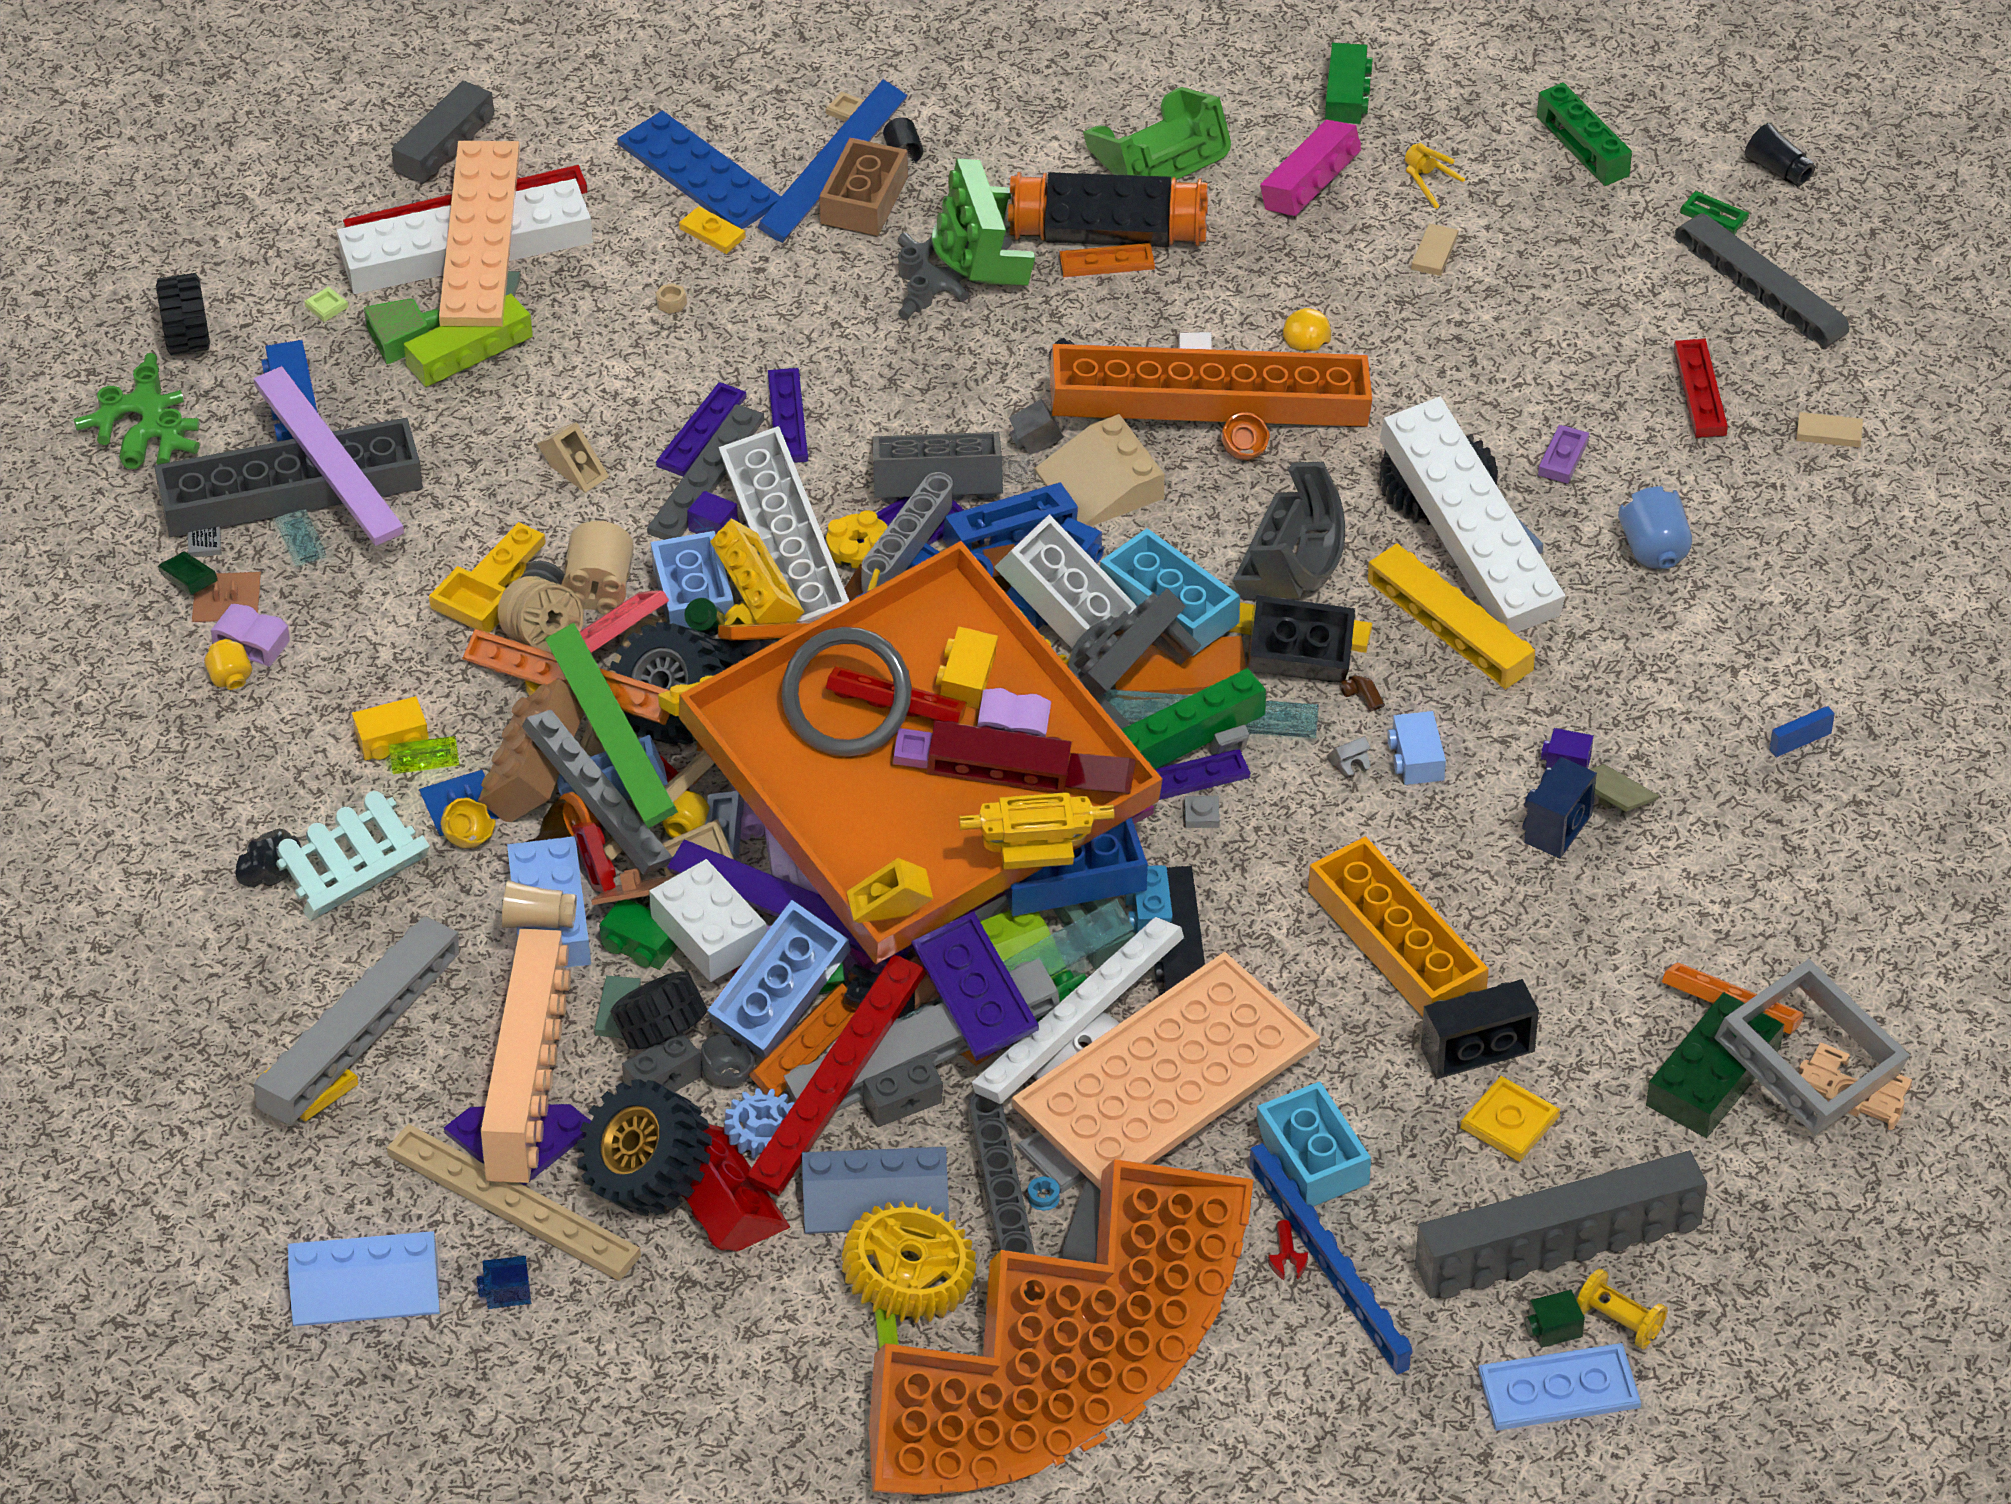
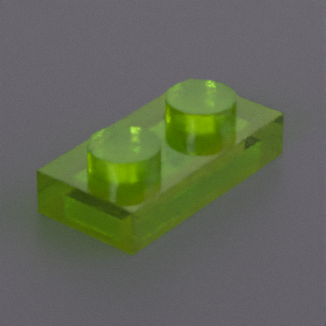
M456 736L389 745L393 774L460 766Z

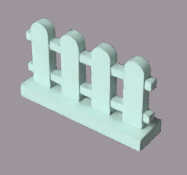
M371 791L364 800L366 812L359 816L352 808L342 807L337 811L335 817L338 827L329 832L326 826L321 823H313L307 830L306 838L309 843L300 848L297 842L292 839H284L280 842L277 850L280 859L276 862V865L280 871L287 868L299 886L295 890L298 898H307L303 912L310 921L426 857L430 845L423 835L413 840L412 836L416 832L411 825L405 828L394 812L393 808L396 807L397 803L393 797L386 800L382 793ZM371 820L374 821L385 840L378 844L364 825ZM344 836L357 856L348 860L335 840ZM392 848L393 852L386 856L383 854V852ZM316 852L328 872L319 876L306 856ZM362 864L365 866L363 869L357 872L354 870L356 867ZM333 880L336 882V884L329 888L325 886Z

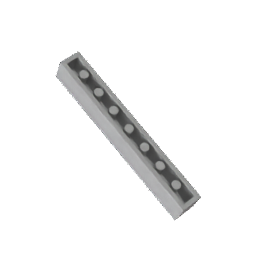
M426 916L414 926L409 927L405 935L394 946L389 947L384 956L373 967H369L352 988L345 990L341 999L332 1008L326 1009L320 1019L309 1030H305L299 1040L288 1051H284L279 1056L277 1062L266 1073L264 1072L259 1075L254 1084L256 1108L291 1126L459 955L458 932Z
M1040 958L1031 962L1020 963L1009 972L1035 1019L1048 1014L1060 1003L1058 990ZM944 1003L936 1006H927L917 1015L904 1021H895L836 1111L863 1099V1080L927 1055L935 1066L970 1050ZM827 1053L821 1059L808 1065H799L789 1074L784 1075L787 1090L793 1102H796Z

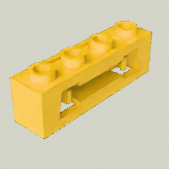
M731 518L717 532L710 543L755 620L759 623L797 621L804 613V610L757 532Z

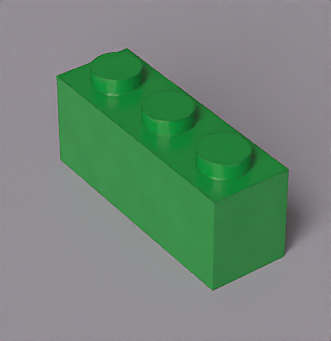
M1332 42L1325 120L1361 124L1362 114L1368 115L1369 97L1364 96V94L1370 95L1371 77H1366V75H1372L1373 57H1367L1368 45Z

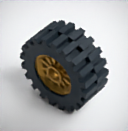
M641 1079L631 1080V1086L622 1082L615 1086L617 1094L614 1095L607 1091L600 1097L604 1102L600 1108L596 1105L591 1107L588 1112L594 1116L591 1123L583 1121L580 1131L584 1132L586 1137L585 1140H577V1150L584 1153V1156L577 1158L578 1168L586 1171L581 1177L586 1184L592 1186L590 1189L595 1194L632 1213L635 1212L644 1216H649V1211L655 1215L665 1213L664 1205L672 1209L681 1205L678 1199L681 1194L687 1198L690 1197L695 1191L690 1186L694 1179L699 1182L702 1181L705 1173L699 1171L701 1163L709 1164L711 1156L704 1151V1147L712 1145V1136L703 1131L710 1128L707 1119L700 1116L703 1112L697 1105L667 1087L651 1080H647L646 1083Z

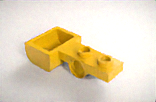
M518 522L471 572L457 566L429 595L431 609L468 627L490 633L499 623L498 603L506 589L504 587L506 585L509 586L513 581L522 576L527 562L545 545V534Z

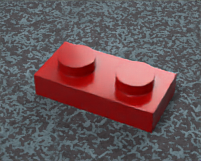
M581 822L571 826L591 888L599 892H606L616 888L613 879L616 877L615 868L611 860L606 858L603 849L605 838L601 829L592 822Z

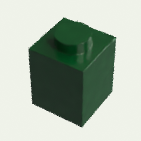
M1572 1289L1530 1300L1529 1314L1524 1319L1525 1327L1529 1337H1536L1541 1348L1583 1337L1585 1317Z

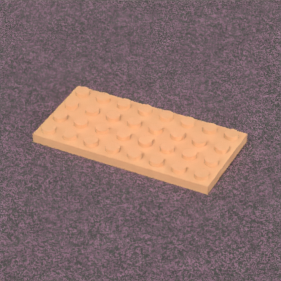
M1223 952L1013 1096L1012 1107L1101 1190L1102 1170L1114 1159L1152 1164L1317 1048L1320 1044V1036L1232 957Z

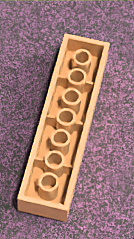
M519 930L481 1127L486 1181L529 1183L531 1169H537L539 1148L536 1147V1142H542L544 1131L543 1121H540L541 1116H547L548 1095H545V1092L552 1090L553 1071L550 1070V1065L556 1066L557 1044H554L555 1040H561L562 1020L559 1019V1015L565 1016L566 995L563 994V991H569L571 984V971L565 970V966L568 965L569 947L568 945H563L561 930Z

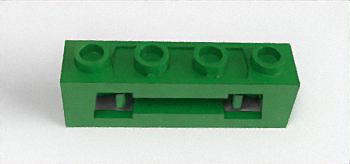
M1564 82L1539 92L1537 118L1604 186L1630 176L1632 150ZM1556 118L1555 125L1550 120ZM1562 124L1565 128L1559 130L1556 126ZM1589 160L1596 162V167Z

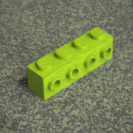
M510 293L505 297L503 327L440 326L404 343L406 366L425 387H428L533 337L531 314Z

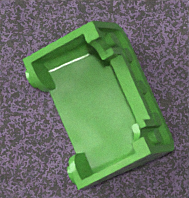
M1185 87L1175 89L1164 96L1161 102L1162 121L1134 134L1116 139L1113 131L1109 127L1102 125L1092 127L1083 132L1088 150L1113 175L1171 177V182L1173 177H1176V180L1224 158L1230 151L1231 139L1220 97Z

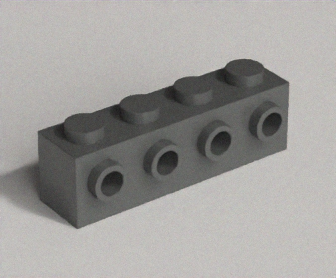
M462 80L391 148L394 171L424 184L433 174L438 172L439 168L449 158L457 153L458 141L471 140L477 131L491 121L495 115L492 92Z

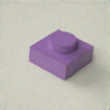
M899 728L893 764L927 769L932 733Z

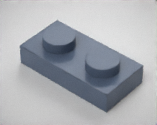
M738 791L708 794L707 803L710 809L705 824L716 819L719 820L732 855L736 859L739 857L744 799Z

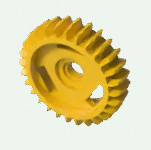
M903 1201L899 1202L898 1208H894L890 1202L885 1204L884 1210L874 1206L871 1214L863 1212L860 1220H855L851 1230L847 1233L841 1255V1260L843 1261L842 1272L846 1273L845 1283L853 1284V1295L862 1294L861 1304L873 1303V1312L881 1308L886 1311V1318H889L892 1313L900 1315L901 1322L904 1321L906 1316L912 1317L914 1323L919 1321L920 1316H924L928 1322L933 1320L934 1314L944 1318L947 1310L954 1312L958 1303L964 1302L967 1293H969L976 1272V1252L971 1250L972 1240L964 1239L965 1229L955 1230L956 1220L946 1222L944 1220V1212L939 1215L931 1213V1205L926 1211L918 1209L917 1202L913 1204L912 1208L906 1207ZM912 1251L920 1259L918 1261H908L901 1253ZM866 1255H873L879 1274L871 1266ZM942 1276L948 1279L941 1285L927 1288Z

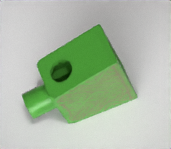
M411 298L364 307L366 328L386 365L405 357L404 343L429 332V330L440 327L438 308L421 313L415 300Z

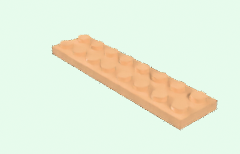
M458 141L439 312L440 326L503 327L520 155L519 141Z

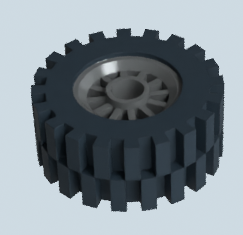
M656 622V627L652 625L641 627L643 635L633 632L627 637L631 645L629 647L619 646L616 653L622 657L619 663L612 661L609 670L661 688H665V681L669 677V683L665 689L670 690L675 685H690L700 682L702 677L714 676L726 669L724 666L731 663L728 654L719 652L723 647L718 641L711 640V636L674 623ZM624 713L633 731L638 733L639 736L645 737L650 735L652 740L678 745V743L685 745L694 743L693 738L695 737L679 719V716H674L670 713L666 725H662Z

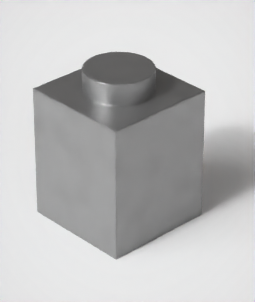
M1042 399L1009 417L1014 428L1010 432L1012 439L1018 448L1024 446L1029 454L1038 453L1064 438L1055 417L1052 416L1051 411Z

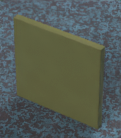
M1606 764L1590 769L1597 772L1595 794L1600 796L1598 803L1608 809H1611L1612 804L1627 812L1654 802L1659 798L1658 794Z

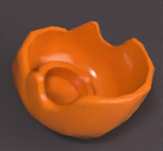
M1240 412L1231 416L1224 424L1221 433V441L1226 452L1235 459L1240 460L1257 458L1266 450L1270 438V432L1266 428L1264 421L1254 413ZM1242 450H1253L1254 452L1248 454V453H1242V452H1240V451H1242Z

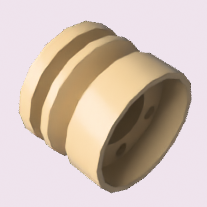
M525 576L513 581L504 590L498 603V619L502 630L507 636L519 643L547 652L552 651L545 638L572 623H575L579 632L583 626L584 611L576 594L569 588L537 576Z

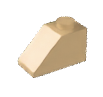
M577 422L561 427L537 443L549 465L584 493L609 477Z

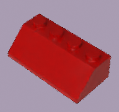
M709 1124L710 1128L703 1132L712 1136V1145L704 1147V1151L711 1155L709 1164L701 1163L699 1171L705 1173L701 1182L694 1179L690 1184L695 1191L689 1198L682 1194L681 1196L686 1199L692 1208L691 1213L693 1217L703 1225L709 1234L708 1239L711 1244L720 1250L727 1249L738 1252L789 1229L791 1226L767 1190L748 1181L747 1174L751 1166L744 1156L738 1152L736 1144H729V1135L725 1134L724 1127Z

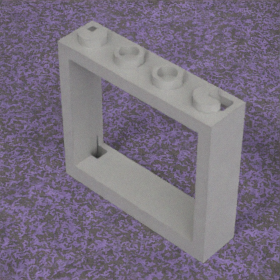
M1807 959L1726 1016L1714 1037L1815 1136L1896 1078L1910 1056L1900 1043L1884 1031L1875 1019L1862 1010L1847 993L1840 989L1810 959ZM1798 987L1880 1064L1829 1102L1747 1024Z

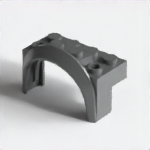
M1324 461L1291 463L1288 471L1297 492L1275 493L1233 579L1241 599H1256L1257 595L1287 599L1300 598L1303 590L1314 591L1321 588L1336 569L1344 549L1345 517L1339 493ZM1309 530H1316L1319 533L1308 534L1305 532ZM1300 537L1299 547L1295 555L1292 550Z
M1168 588L1158 596L1154 592L1151 593L1130 614L1124 611L1119 617L1110 615L1106 620L1094 624L1080 636L1071 651L1068 668L1120 729L1127 727L1130 723L1103 695L1144 651L1153 644L1181 665L1202 646L1175 620L1186 606ZM1101 650H1102L1104 653H1103V655L1099 658L1100 652H1101Z

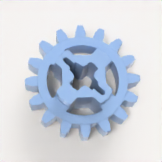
M756 1088L754 1096L743 1092L742 1101L733 1099L731 1101V1109H726L724 1132L726 1135H729V1144H738V1152L740 1154L744 1153L747 1149L750 1150L751 1158L755 1159L758 1153H762L795 1102L787 1104V1094H783L779 1098L775 1097L774 1089H770L767 1095L762 1094L760 1088Z

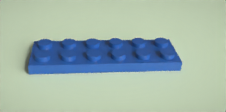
M663 110L617 138L620 147L707 211L741 229L746 228L766 215L781 197Z

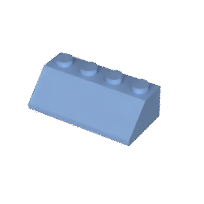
M434 1231L288 1244V1275L293 1326L440 1314L438 1253Z

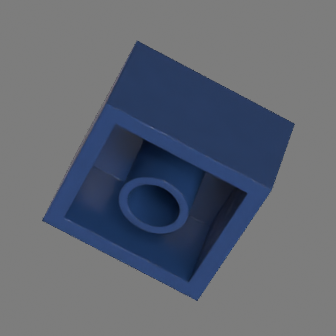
M1560 757L1552 768L1548 767L1543 773L1538 788L1536 790L1531 789L1525 799L1524 807L1527 808V815L1522 825V829L1525 830L1524 843L1561 859L1592 816L1597 772L1563 757Z

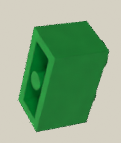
M628 899L619 900L599 924L601 944L613 954L622 953L633 958L641 967L651 966L660 970L678 948L651 918V909Z

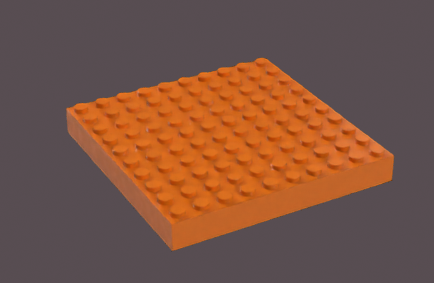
M962 541L679 695V719L875 964L911 945V941L946 925L1010 888L1012 884L1022 881L1043 868L1031 867L1003 870L1001 852L990 851L984 847L981 829L959 830L958 818L960 815H979L983 803L999 802V797L1055 793L927 774V769L893 764L898 731L883 746L866 754L851 757L832 756L814 749L802 741L791 728L784 713L781 697L782 680L788 662L797 649L811 637L825 630L839 627H855L874 632L890 642L900 653L908 668L912 687L940 695L941 686L936 685L937 674L940 665H947L948 659L944 658L948 638L955 639L958 626L997 635L996 656L986 689L1003 688L1017 696L1037 694L1050 700L1051 707L1046 737H1058L1062 740L1072 741L1070 753L1125 757L1136 760L1131 794L1078 790L1065 787L1064 793H1069L1070 797L1087 796L1092 806L1112 804L1114 806V820H1094L1091 833L1086 835L1085 840L1080 845L1073 846V851L1157 803L1160 797L1161 776ZM855 644L831 646L819 652L804 669L799 682L798 696L800 707L810 724L824 735L847 740L860 738L879 727L890 713L891 707H874L868 704L867 700L854 697L848 699L835 695L834 691L826 689L829 674L835 666L892 682L893 678L886 663L870 649ZM966 706L964 716L959 724L977 727L980 709ZM922 715L918 717L906 716L900 728L933 733L934 721L933 718ZM897 858L926 869L933 895L931 901L908 916L862 923L853 921L847 895L849 889Z

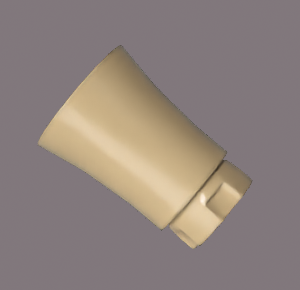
M507 880L502 908V928L545 927L559 929L560 926L573 928L577 896L575 894H563L561 890L533 887Z

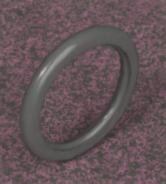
M839 627L825 630L811 637L797 649L788 662L784 673L781 697L784 713L789 724L802 741L814 749L832 756L851 757L869 753L883 746L897 733L905 721L910 707L912 686L908 668L900 653L890 642L878 634L862 628ZM840 644H855L876 653L888 666L895 688L894 701L890 713L884 722L873 732L863 737L849 740L836 739L824 735L815 729L806 719L800 707L798 696L799 682L810 660L819 652Z

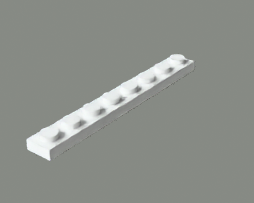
M1157 917L1152 919L1038 1022V1031L1018 1040L972 1082L975 1093L999 1104L1003 1103L1184 938L1182 928Z

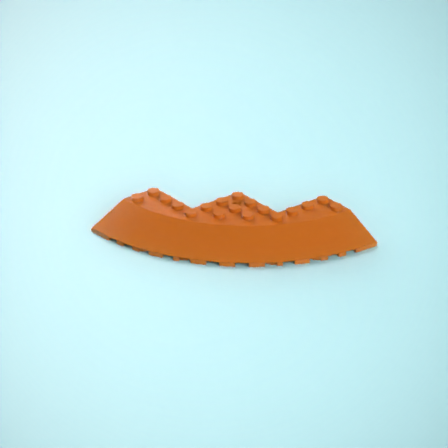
M1114 1159L1102 1170L1096 1263L1001 1250L990 1260L983 1356L885 1343L874 1354L869 1418L872 1492L927 1495L968 1492L1015 1482L1039 1473L1052 1463L1058 1466L1066 1462L1063 1456H1066L1078 1446L1085 1452L1108 1438L1104 1432L1089 1441L1087 1440L1118 1419L1126 1425L1136 1418L1146 1408L1143 1404L1145 1401L1158 1392L1162 1393L1173 1382L1190 1357L1198 1350L1204 1335L1210 1329L1221 1310V1303L1234 1278L1233 1274L1237 1260L1242 1252L1244 1244L1242 1241L1246 1226L1249 1224L1254 1179Z

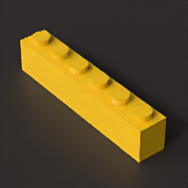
M1396 543L1369 561L1368 583L1505 690L1534 670L1535 649L1527 641L1520 639L1504 623L1498 622L1482 606L1475 604L1467 598L1459 588L1453 587L1445 581L1434 569H1430L1418 560L1412 552L1405 550Z

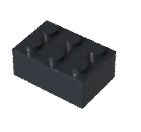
M1257 595L1252 611L1246 668L1253 672L1341 683L1343 680H1346L1349 671L1356 608Z
M1523 979L1504 982L1495 987L1477 992H1468L1463 996L1436 1001L1424 1006L1421 1050L1436 1079L1533 1053L1536 1046L1539 1009Z

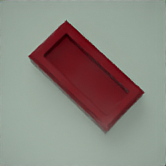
M1070 753L1065 787L1078 790L1131 794L1136 760L1125 757Z

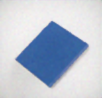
M483 769L419 789L440 837L444 836L441 829V818L447 805L457 798H470L479 802L478 799L483 789L481 783L485 777ZM487 808L491 819L500 818Z

